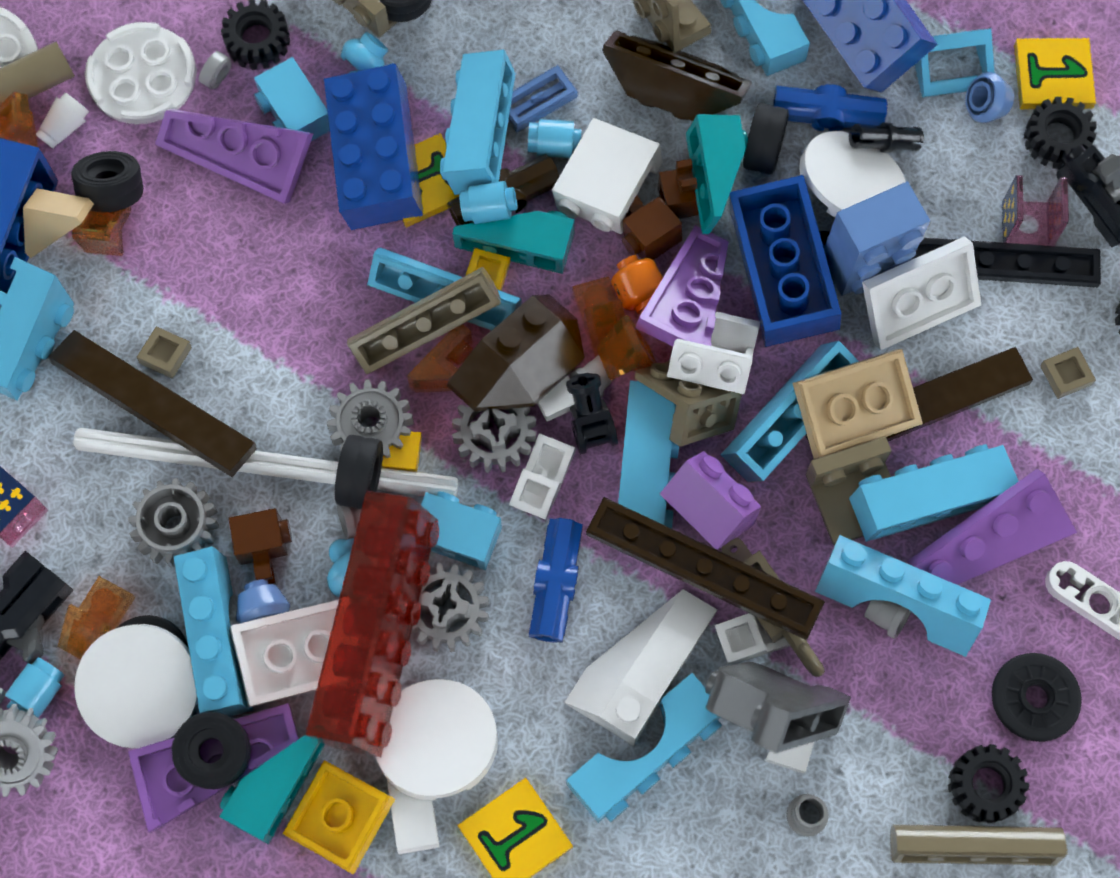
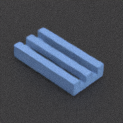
M558 65L513 91L511 105L555 79L560 81L547 90L535 94L530 100L514 109L510 107L508 122L512 123L516 133L528 127L530 122L535 123L578 97V91ZM566 89L564 92L560 93L559 95L553 97L552 99L548 100L547 102L543 103L542 105L536 107L535 109L518 118V116L522 115L523 113L529 111L530 109L534 108L535 106L539 105L545 100L551 98L552 96Z

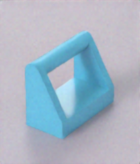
M991 29L932 36L938 45L930 52L976 46L982 73H995ZM928 54L915 64L922 97L967 92L971 82L979 76L930 82Z

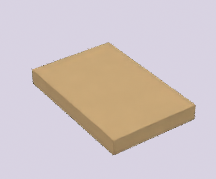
M895 349L793 383L814 459L923 424L902 349Z

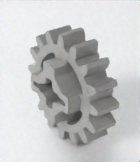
M460 404L457 407L458 414L462 418H454L452 420L453 429L458 431L452 434L454 444H462L458 448L461 458L469 454L471 455L469 460L471 467L474 468L479 462L484 463L486 473L491 471L492 465H498L501 472H506V462L511 461L518 467L520 465L519 454L522 453L528 456L531 454V446L527 442L536 441V432L531 430L536 426L535 416H527L530 412V407L504 409L511 414H506L499 409L488 408L474 422L471 421L482 411L475 412L472 408ZM490 418H493L494 425H497L499 430V442L495 441V436L492 435L489 426H491ZM518 437L517 441L506 450V446L511 438ZM482 445L491 450L492 453L483 451L476 446Z
M437 564L436 574L433 575L426 569L421 570L424 580L420 583L411 579L409 583L414 593L403 594L402 597L403 601L411 606L402 610L403 618L414 619L406 626L409 633L412 634L420 631L417 639L418 643L424 645L430 639L432 640L433 650L436 652L439 651L442 643H447L450 652H455V642L460 640L466 647L470 646L468 635L473 633L481 636L482 629L477 624L478 621L487 622L489 620L488 613L481 610V608L490 605L488 596H478L483 592L484 584L481 581L472 585L473 572L469 570L463 576L459 575L458 564H453L450 572H444L442 564ZM442 584V586L436 589L435 591L431 593L427 592L432 587ZM459 587L467 591L473 605L469 604V601L460 598ZM450 594L454 609H448L446 615H443L441 620L438 606H444ZM419 611L431 615L433 619L432 629L423 623ZM459 622L465 623L461 628L449 632L450 628Z

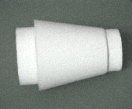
M65 92L60 99L55 98L39 131L35 135L54 149L57 144L61 143L86 122L84 117L89 111Z

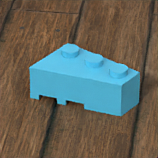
M14 257L10 268L15 270L16 274L8 292L0 291V304L2 305L0 309V393L17 401L22 392H27L32 387L36 376L35 370L41 360L47 359L52 353L55 345L54 338L60 328L66 327L71 321L74 313V302L56 275Z

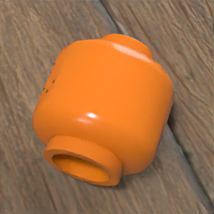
M632 255L616 265L618 271L611 278V284L624 309L628 311L636 310L637 314H641L663 277L653 259H638L637 255Z

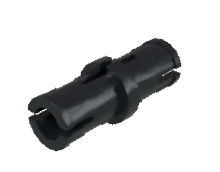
M888 122L881 123L879 126L854 124L851 130L859 131V133L849 132V143L851 147L856 149L877 148L880 149V152L886 153L892 152L894 149L918 151L922 146L920 144H913V142H924V133L920 127L893 126V123Z

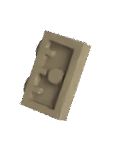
M633 0L638 15L642 19L647 18L652 25L657 39L661 43L666 42L674 53L711 34V24L692 0Z
M670 361L654 363L649 367L636 370L634 379L676 404L669 440L681 447L734 430L742 394L667 377Z
M886 436L811 460L805 475L833 545H835L839 535L851 540L864 537L849 498L859 487L858 483L861 480L873 475H881L882 479L891 477L885 463L892 451Z

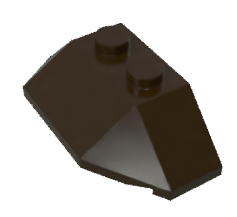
M617 30L604 43L602 49L603 54L628 97L638 100L644 106L657 107L668 111L674 117L681 120L693 121L697 114L714 115L740 104L752 84L748 79L740 78L738 74L725 67L683 51L674 53L667 45L639 36H627L626 33Z
M550 294L532 295L480 340L448 381L447 387L475 412L487 411L488 408L513 409L533 407L580 365L585 358L577 318Z

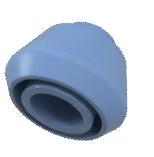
M985 72L976 77L969 85L965 97L969 115L973 120L980 123H987L1006 116L1014 102L1012 87L1001 76L993 72Z
M265 579L252 581L244 585L245 591L238 595L236 621L240 624L289 612L290 603L277 585L268 584V581Z

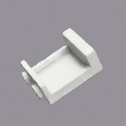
M593 118L552 189L556 207L561 213L570 218H577L578 216L590 221L594 227L601 231L610 232L612 230L622 234L624 217L648 173L656 174L663 163L660 143Z
M716 312L711 346L682 339L674 341L667 377L745 394L760 321Z

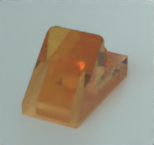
M13 92L0 105V138L38 147L35 123L29 108L28 95Z
M131 206L114 212L89 211L83 222L72 230V238L86 253L123 256L122 228L131 214Z
M609 276L572 286V292L594 357L597 355L606 356L630 349L631 342L621 299H616Z
M629 315L620 318L597 347V352L610 380L632 370L636 371L657 363L648 341L640 330L635 328L636 325Z
M464 324L452 329L407 375L410 389L415 393L451 391L447 387V383L458 370L453 364L460 365L463 363L473 349L471 347L473 344L471 330Z
M98 576L80 607L78 608L72 604L68 606L57 647L81 660L86 650L95 640L118 627L134 601L135 596Z

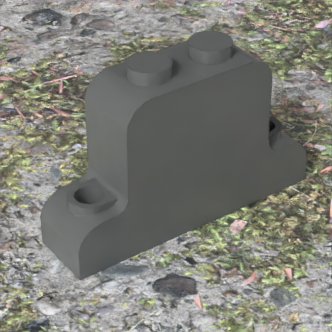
M754 662L719 667L718 671L716 670L710 675L705 687V692L709 694L706 704L708 711L753 732L751 740L775 754L837 735L851 696L833 688L822 685H806Z

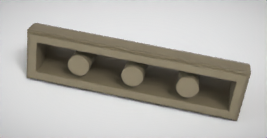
M56 41L0 68V113L75 77Z
M481 267L348 338L347 345L366 375L498 306L501 304V298L490 275L484 267Z
M893 824L890 831L891 861L893 863L1056 866L1067 855L1066 837L1061 827Z

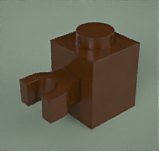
M691 159L676 161L675 170L659 172V196L679 219L699 215L695 194L697 180L693 178Z
M636 195L625 215L626 218L623 220L624 236L622 237V242L631 255H638L640 259L650 258L654 260L682 241V222L660 196L644 206L638 195Z
M276 508L229 517L234 555L241 565L253 563L256 580L265 579L268 581V584L276 585L271 559L288 555L286 543L292 542L288 519L282 520Z

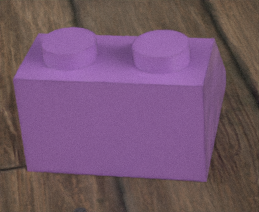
M704 451L686 460L660 492V495L716 550L750 529L755 524L761 506L753 499L750 490L733 480L724 471L723 465Z

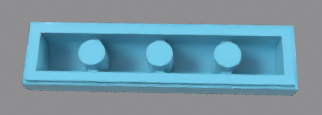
M379 247L373 255L367 285L416 303L462 277ZM498 290L501 304L467 322L492 331L521 306L522 299Z

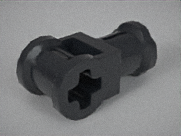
M578 374L566 382L567 391L572 394L575 405L570 408L572 416L571 426L580 455L585 454L588 448L610 443L612 446L618 444L614 421L608 406L600 396L599 387L602 384L601 377L598 374Z

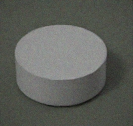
M219 51L214 52L202 67L199 82L211 90L216 89L228 75L231 68V59Z

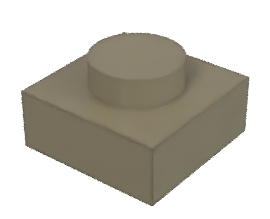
M156 326L137 355V360L139 364L173 379L192 347L190 341Z
M1079 347L1046 359L1040 365L1057 399L1092 386L1096 381Z

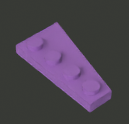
M170 109L165 111L155 145L285 204L291 201L314 133Z
M695 225L641 313L635 328L672 347L676 339L711 346V337L716 321V307L721 291L720 283L724 273L729 241L713 233L702 234L701 228Z
M1035 469L907 562L909 565L958 585L1077 533L1046 475L1039 469Z
M289 703L234 719L245 729L251 744L249 764L242 776L234 783L299 739ZM174 738L128 751L147 829L150 833L227 788L203 789L185 781L177 772L172 760ZM217 739L205 741L200 749L201 758L206 763L218 761L223 754V746Z

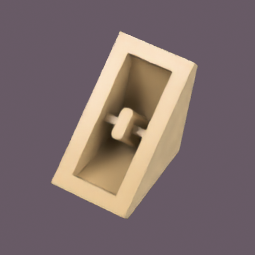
M36 188L23 207L25 254L31 259L80 225L94 203L89 198Z

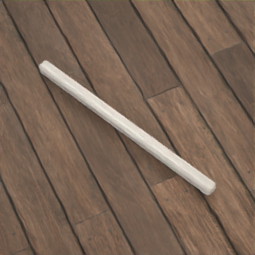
M87 428L76 429L73 439V445L79 451L218 469L171 439ZM255 451L237 472L335 484L338 462ZM381 468L377 490L424 496L426 492L437 495L438 492H446L456 497L459 484L456 477Z

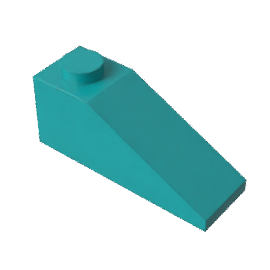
M697 114L685 133L689 158L693 164V178L697 180L695 194L702 234H710L722 217L746 151L748 136L747 132L742 129L740 115Z
M533 211L511 215V219L454 226L452 233L454 248L473 252L474 248L511 257V262L563 274L574 237L575 219H571L558 211H549L548 213Z
M318 725L243 777L236 787L230 786L220 802L219 807L223 811L219 817L269 845L329 740L331 734L328 730Z

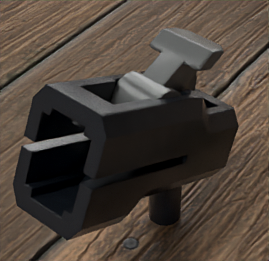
M1080 144L1062 158L1066 164L1057 170L1056 176L1059 181L1063 182L1068 178V184L1092 214L1094 225L1112 248L1120 244V156L1110 154L1105 158L1095 144L1087 149Z
M24 551L2 576L3 589L0 591V660L12 647L23 650V660L32 665L37 657L41 658L43 655L40 630L74 590L47 567L45 568L31 554Z

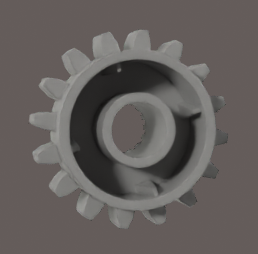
M365 379L363 389H358L354 383L349 384L351 394L346 396L339 392L337 398L340 406L330 405L329 407L331 416L335 418L327 421L329 431L334 432L330 436L333 445H341L339 449L341 452L348 435L375 438L382 441L383 455L386 458L391 457L389 447L393 445L396 448L402 449L403 443L399 436H410L411 430L406 426L414 424L413 415L406 413L410 410L408 400H400L401 394L397 387L388 393L385 381H381L377 388H372L369 379ZM369 417L380 419L375 427L365 428L361 426L362 422Z
M173 478L172 483L164 485L160 480L157 482V488L152 491L146 488L143 490L144 498L141 502L134 501L132 504L137 511L136 515L128 517V521L137 529L129 533L130 537L134 542H140L137 547L143 555L150 553V559L155 564H158L165 557L169 567H174V556L202 549L201 545L203 542L213 544L215 541L209 530L219 528L216 519L211 518V516L217 513V509L213 503H207L210 497L204 490L197 493V487L191 481L184 487L178 478ZM174 516L182 517L181 522L175 528H165L168 519Z
M12 704L9 710H2L0 707V787L3 797H8L11 789L16 787L20 795L26 794L29 783L38 788L44 779L43 775L49 776L54 766L51 760H54L58 753L57 747L50 746L56 734L55 732L47 731L45 725L48 720L46 718L39 720L33 715L34 709L29 708L27 711L18 710L17 704ZM4 745H6V747L12 746L11 748H15L16 753L18 752V754H11L6 752L3 748Z

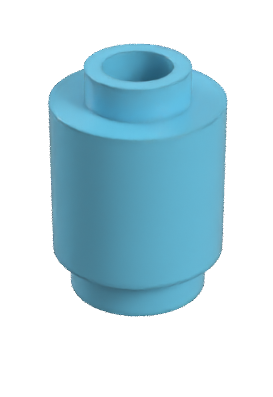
M539 119V123H529L528 152L537 153L538 157L547 154L548 157L570 158L581 140V129H574V121Z
M506 181L469 186L467 191H460L459 194L461 213L465 222L473 221L474 224L511 219V211L517 210L514 187L508 188Z
M37 657L32 665L28 663L4 695L11 700L6 707L10 709L12 704H17L18 710L27 711L29 708L34 709L33 715L39 718L62 687L59 682L65 674L45 660Z

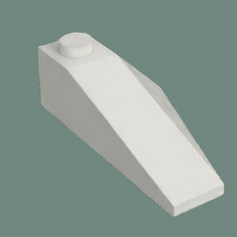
M682 589L590 664L567 697L565 704L634 746L658 708L661 699L666 695L711 622L717 609Z

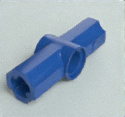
M834 84L821 85L815 90L777 85L773 107H782L789 110L788 121L809 123L815 130L823 132L824 128L828 129V132L841 131L843 128H851L854 124L879 126L885 122L888 105L887 98L847 94L845 88Z
M566 518L549 519V525H547L543 558L538 561L533 595H536L529 630V637L539 641L563 643L568 621L570 601H573L575 595L574 588L577 583L579 566H576L583 530V524Z

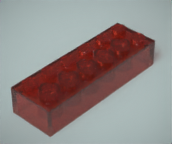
M366 491L305 733L306 736L335 749L382 757L383 748L388 746L391 739L392 726L390 719L393 707L399 703L402 692L400 677L403 666L408 664L411 656L409 640L412 627L418 623L420 618L421 606L419 598L422 586L427 584L430 576L428 560L431 548L435 547L439 538L438 519L412 497Z

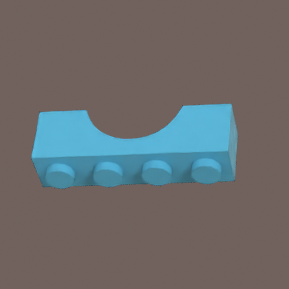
M720 0L724 8L730 7L735 16L733 22L738 35L746 37L750 44L749 53L756 67L761 66L766 76L806 61L810 42L794 14L771 12L763 8L755 0Z
M839 535L815 590L816 593L851 608L870 600H883L901 605L913 612L925 626L928 641L965 657L983 628L991 599L841 535Z
M214 547L174 556L199 712H218L231 717L254 711L253 706L248 707L229 629V601L233 591L227 557Z
M691 673L661 699L659 707L664 722L663 736L650 753L631 761H618L597 753L566 780L567 787L598 823L605 817L610 822L615 820L629 807L625 801L636 790L641 795L645 794L661 779L656 774L668 763L675 768L691 754L692 751L687 746L699 736L703 741H706L722 727V724L719 722L721 717L706 709L709 694L705 692V687Z

